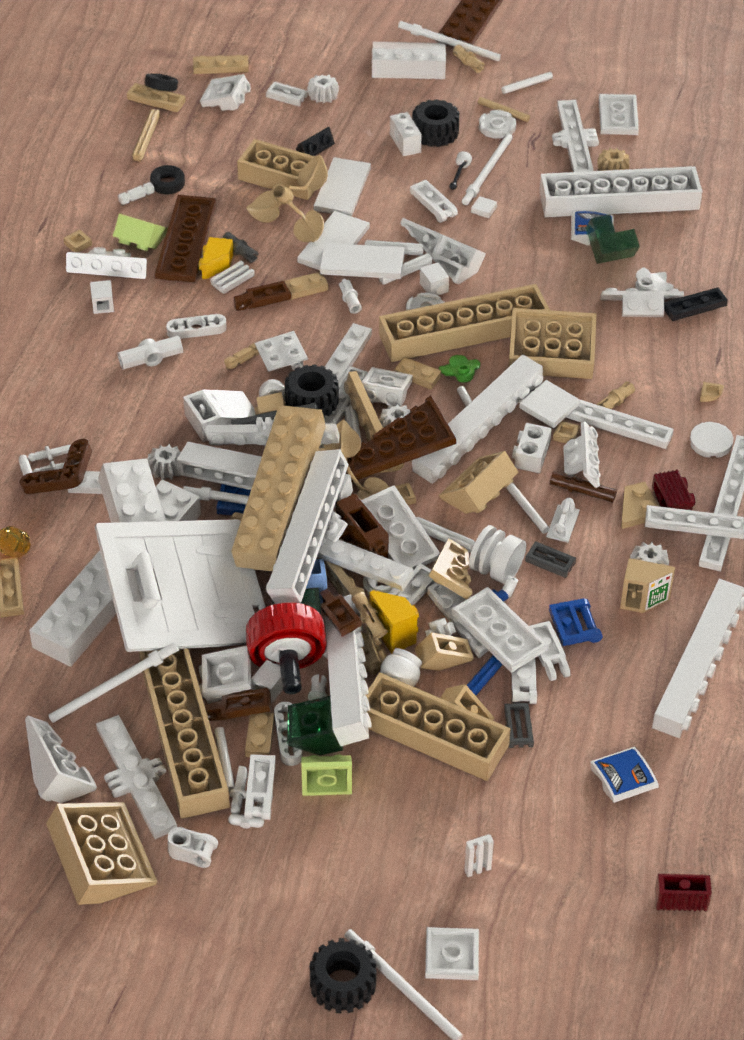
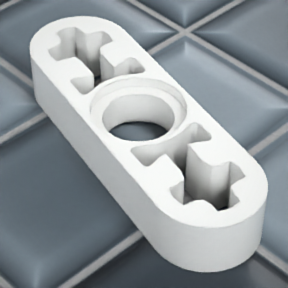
M221 314L173 319L166 325L168 337L179 336L180 339L221 334L227 328L226 318ZM193 325H201V326H202V327L197 328V329L192 328Z
M280 702L274 709L280 758L285 765L295 766L301 762L302 744L296 708L290 702ZM282 712H287L288 721L284 722V716ZM292 730L295 734L292 737H284L282 732ZM288 746L293 747V756L289 755Z

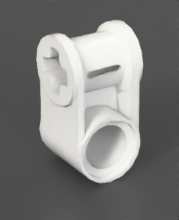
M183 827L174 828L169 832L168 853L171 858L202 868L210 866L211 854L218 846V840L215 837Z

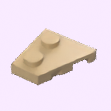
M646 482L625 486L622 529L645 523L647 505L659 507Z

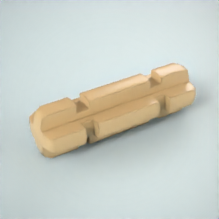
M255 343L251 344L249 348L246 347L233 354V357L226 358L224 360L226 368L234 369L238 364L241 365L253 358L254 355H259Z

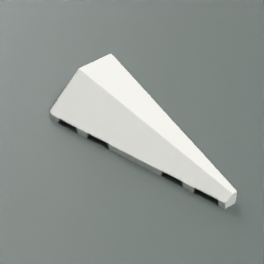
M402 218L400 224L409 231V234L419 244H423L425 252L436 263L438 262L444 271L453 279L454 283L459 285L479 271L486 253Z

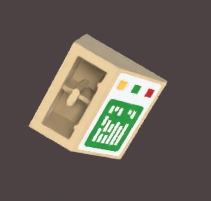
M629 558L620 609L644 613L669 601L675 567Z

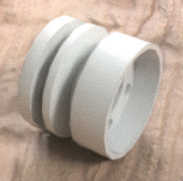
M488 525L479 534L472 548L469 567L483 575L490 572L492 579L505 584L508 576L515 577L522 564L526 552V541L513 535L505 538L504 531L497 530L496 527Z

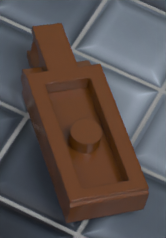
M285 281L249 288L242 295L234 296V307L236 311L291 300V292Z
M328 588L320 592L324 602L320 605L322 611L342 637L363 625L358 615L341 594L334 597Z
M262 688L224 695L217 702L204 704L208 720H226L270 712L271 692L269 688Z

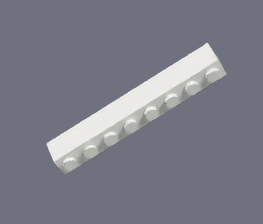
M522 354L448 423L456 437L457 444L412 460V471L432 484L437 479L442 478L452 465H456L466 452L471 451L480 439L486 437L490 429L497 426L508 412L511 413L521 400L525 399L535 387L542 383L543 366Z
M187 442L177 458L180 475L251 490L262 456ZM345 474L336 502L350 496L353 491L351 476Z
M340 449L316 451L313 461L310 463L308 475L304 480V486L298 497L295 511L292 513L291 522L286 530V536L266 586L267 593L275 604L301 603L348 468V463Z
M722 579L718 580L654 714L653 729L680 738L683 730L688 731L692 721V717H690L691 712H697L700 704L698 697L699 695L704 696L708 687L706 680L708 677H713L716 669L714 663L716 660L720 661L723 655V643L728 644L732 634L730 628H735L740 615L737 613L739 610H744V587Z
M351 594L343 596L358 617L361 616L351 600ZM325 615L332 727L340 746L369 739L368 728L372 727L367 713L370 710V705L365 696L369 694L364 680V678H367V672L363 662H366V658L361 648L364 646V640L360 631H363V626L342 637Z

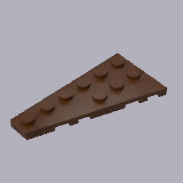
M430 395L425 399V403L419 407L414 406L410 409L409 414L403 418L398 417L372 435L373 439L367 443L362 442L360 451L355 456L347 458V462L356 479L360 480L457 444L456 437Z

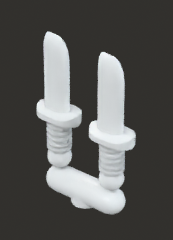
M71 445L53 449L45 446V450L30 453L28 457L20 455L18 461L23 476L33 472L62 469L65 462L55 464L54 461H51L49 466L36 468L32 472L29 461L42 460V458H48L49 461L53 460L55 456L67 454Z
M239 766L235 788L230 790L229 793L233 800L231 805L232 814L229 816L228 821L231 825H238L245 829L250 827L260 828L264 825L262 817L245 819V815L239 814L242 800L246 799L247 791L244 790L248 773L245 766ZM257 802L256 807H263V803Z

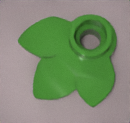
M453 355L449 359L450 364L438 368L445 376H455L459 382H469L473 379L475 371L480 368L481 363L477 359L468 360L463 355Z

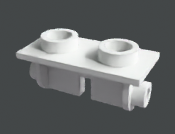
M566 498L562 501L561 505L558 504L546 536L547 538L569 542L580 509L575 508L572 498Z

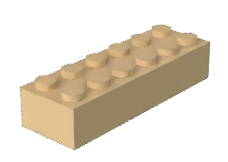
M383 673L378 674L368 689L369 694L365 695L370 705V710L367 713L372 727L368 728L369 730L485 781L489 780L509 747L511 728Z

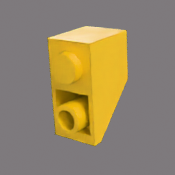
M209 237L207 245L203 246V258L199 259V270H202V279H208L230 268L234 255L233 239Z

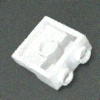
M244 74L212 79L200 103L202 107H215L219 105L221 111L235 110L240 104L244 103V96L251 89L250 83L246 80Z
M372 367L362 381V384L371 403L382 402L393 407L398 403L399 406H402L406 399L407 390L412 383L413 375Z
M247 645L202 655V665H199L202 684L199 685L202 699L205 698L207 703L217 702L224 695L251 689V659L248 654Z

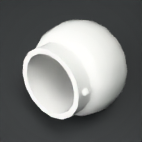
M395 648L393 653L383 660L380 673L414 687L420 678L422 661L406 650Z

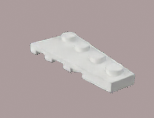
M436 582L428 587V596L448 621H453L456 631L462 638L468 640L472 651L478 658H481L489 650L451 614L452 608L466 599Z

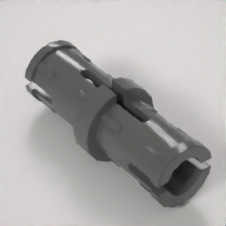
M226 232L223 235L225 239H233V252L235 254L243 256L250 263L257 260L259 253L249 247L246 241L238 239L230 232Z

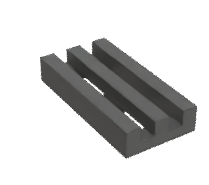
M535 541L525 556V562L567 578L568 572L576 564V558Z
M504 704L506 727L511 728L509 748H514V745H518L519 748H524V745L533 747L534 739L529 704ZM519 709L524 711L527 738H523ZM510 710H514L517 738H514Z

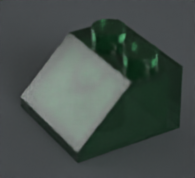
M330 696L288 705V746L320 756L343 751V746H340L332 727Z

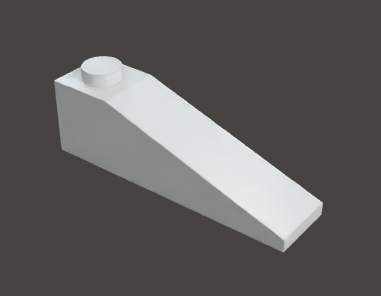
M27 716L25 722L33 780L39 791V796L46 801L52 800L64 803L95 791L97 786L89 771L85 767L79 768L74 762L76 756L73 752H68V750L61 746L63 740L45 721Z

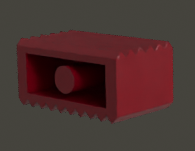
M678 469L671 472L664 471L663 473L654 474L652 490L655 493L656 499H658L659 506L692 511L693 506L696 504L695 496L693 493H689L687 479L681 476Z
M658 873L655 886L656 909L658 911L661 909L663 911L666 909L668 911L671 909L673 911L688 910L690 912L692 910L695 912L697 910L700 912L702 910L708 911L712 895L710 875Z

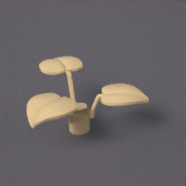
M321 155L316 156L302 168L298 175V184L303 187L290 186L289 184L285 187L283 184H277L273 187L272 191H266L258 196L253 203L246 207L247 211L258 221L269 223L279 216V207L282 204H288L302 217L294 225L295 237L302 242L317 241L324 229V221L321 214L315 210H310L304 215L292 203L293 193L291 190L305 191L307 188L318 190L325 184L328 171Z
M342 420L337 424L340 435L339 443L324 444L325 451L340 449L347 461V458L355 456L360 451L361 440L348 423ZM350 467L347 468L346 472L360 489L356 494L360 500L389 488L386 482L376 477L367 478L362 486L352 473Z

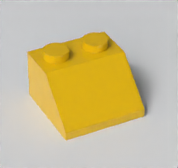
M375 590L371 591L370 604L373 608L377 609L379 612L378 617L388 631L381 639L390 652L393 653L395 648L405 649L416 644L417 633L419 632L417 626L419 613L415 605H411L405 597Z

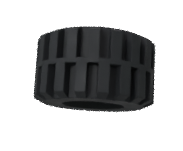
M439 99L427 100V102H421L420 105L415 106L412 112V120L421 133V144L429 145L430 147H441L442 145L446 146L448 143H453L454 139H457L460 113L456 106Z
M312 364V366L303 365L302 368H295V371H291L289 376L285 378L286 406L296 407L316 402L317 408L322 410L324 418L325 416H330L332 411L337 409L339 404V385L337 376L333 374L332 370L326 369L324 366L318 367L315 364Z
M339 938V942H334V940L328 941V946L322 944L318 947V952H314L312 955V961H310L309 965L310 988L312 996L316 997V1002L320 1006L325 1004L326 1010L331 1011L333 1008L336 1009V1013L341 1014L342 1010L352 1013L355 1007L360 1010L363 1008V1002L367 1004L370 1002L371 995H374L376 990L377 969L370 949L366 951L364 944L360 943L357 945L356 940L350 939L349 942H346L345 938ZM338 970H348L357 975L354 979L346 982L336 981L330 977L333 972Z

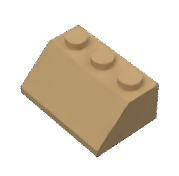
M505 451L479 457L441 492L439 497L465 514L471 512L479 513L487 507L486 503L500 495L499 491L502 488L507 487L514 481L512 478L519 472Z

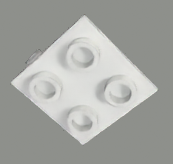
M294 331L255 343L268 372L291 365L293 370L297 367L302 368L304 365L303 361L308 360Z

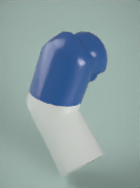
M508 576L500 591L497 592L495 589L492 591L504 602L511 598L518 579Z

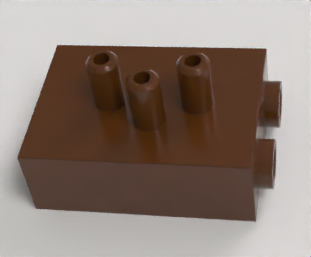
M352 494L337 501L336 513L341 516V520L348 524L339 539L388 558L389 534L356 494Z

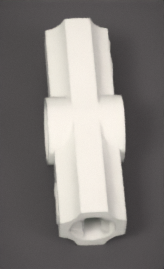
M179 336L157 342L153 339H145L140 342L138 347L121 351L117 354L123 370L144 363L148 366H156L165 357L183 353V346Z

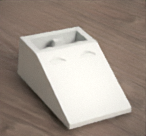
M200 390L183 397L185 416L202 442L208 441L205 433L206 425H231V420L255 415L254 407L243 391Z

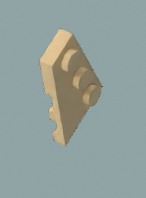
M448 538L428 576L437 584L444 585L466 600L472 595V589L469 588L471 577L467 571L469 568L468 550Z

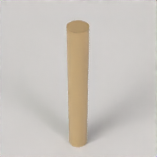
M483 97L478 99V104L485 107L506 111L512 117L528 122L530 119V115Z

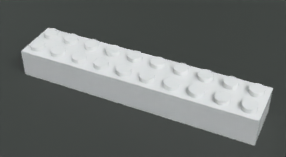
M161 480L156 486L166 521H196L201 515L200 496L164 480ZM101 551L93 557L29 630L32 648L70 667L116 615Z

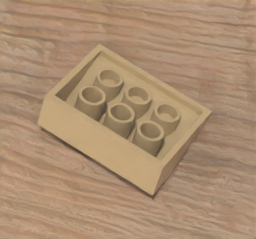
M513 308L508 367L523 354L543 366V376L592 379L595 359L596 313Z
M124 802L56 805L46 824L78 905L103 903L156 885L157 879Z

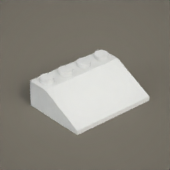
M373 42L372 78L445 79V43Z

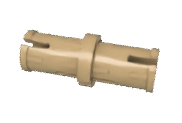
M461 45L454 47L453 51L455 52H452L453 55L461 59L464 65L470 66L477 73L484 69L483 66L485 64L477 59L473 52L467 51Z
M626 381L619 388L610 391L609 395L598 402L597 405L609 409L620 406L625 398L635 392L634 385Z
M360 592L352 597V602L361 614V621L367 624L374 639H379L386 635L388 631L378 617L379 612L376 608L372 607L365 593Z

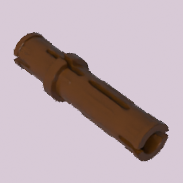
M553 471L550 478V485L562 487L571 493L573 491L611 503H614L617 489L603 485L595 488L589 481L579 479L575 475L569 476Z

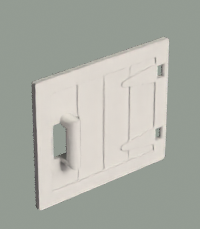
M240 520L96 524L95 532L127 652L161 650L173 642L176 643L179 649L247 645L246 625L255 614L253 608L258 607L261 610L265 608L255 569L236 567L231 550L238 532ZM126 570H138L145 594L142 602H134Z

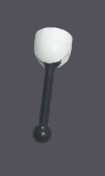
M459 152L456 157V164L459 168L453 182L449 185L451 190L457 188L456 183L462 169L467 168L471 164L472 156L468 152Z

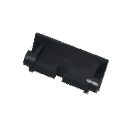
M328 126L299 143L296 151L315 156L334 145L335 142L330 127Z

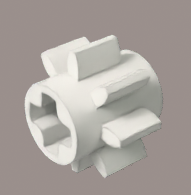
M445 617L428 623L430 629L425 631L426 636L430 633L451 636L452 633L456 632L453 621L446 622Z

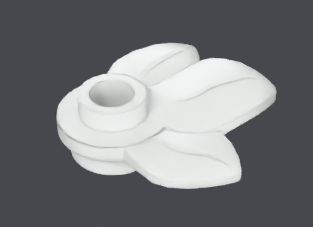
M643 267L636 273L637 281L635 288L638 291H646V289L650 288L666 291L674 287V285L666 282V272L650 274L649 270Z

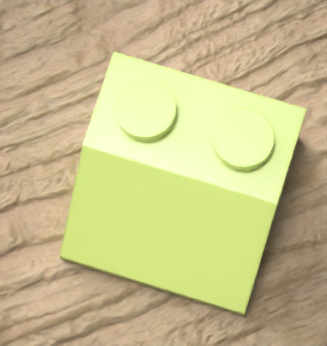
M119 213L113 237L119 238V243L129 246L131 242L136 243V248L148 251V248L156 249L166 236L168 228Z
M312 755L301 757L302 796L352 794L351 755Z

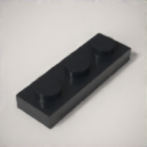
M717 287L664 302V311L672 321L725 307L727 306L728 299Z

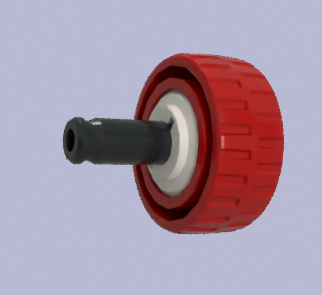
M291 602L270 605L256 612L246 625V644L251 661L258 667H261L266 660L280 664L283 691L286 694L293 695L301 691L300 669L317 662L323 656L327 646L322 616L316 609L301 603Z

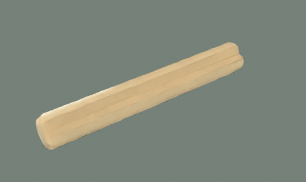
M151 109L132 153L134 161L140 162L143 159L160 117L158 109Z

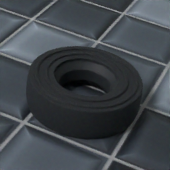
M150 73L145 76V85L156 90L176 91L178 79L164 74Z
M164 165L157 167L151 172L150 182L154 185L156 192L160 194H174L184 187L185 175L179 167ZM171 177L175 179L171 182L160 181L162 178Z

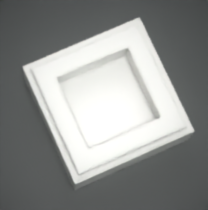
M479 196L471 207V213L490 218L497 208V202Z

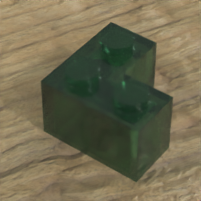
M610 214L593 217L586 226L597 264L634 257L640 248L635 230L615 232Z

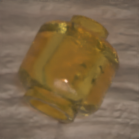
M7 526L0 530L1 553L11 558H20L29 552L31 543L27 532L15 526Z

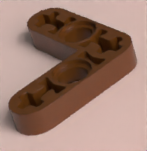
M78 439L71 444L62 469L33 472L24 475L19 481L24 493L35 494L72 489L79 486L83 481L92 454L89 441L87 439Z

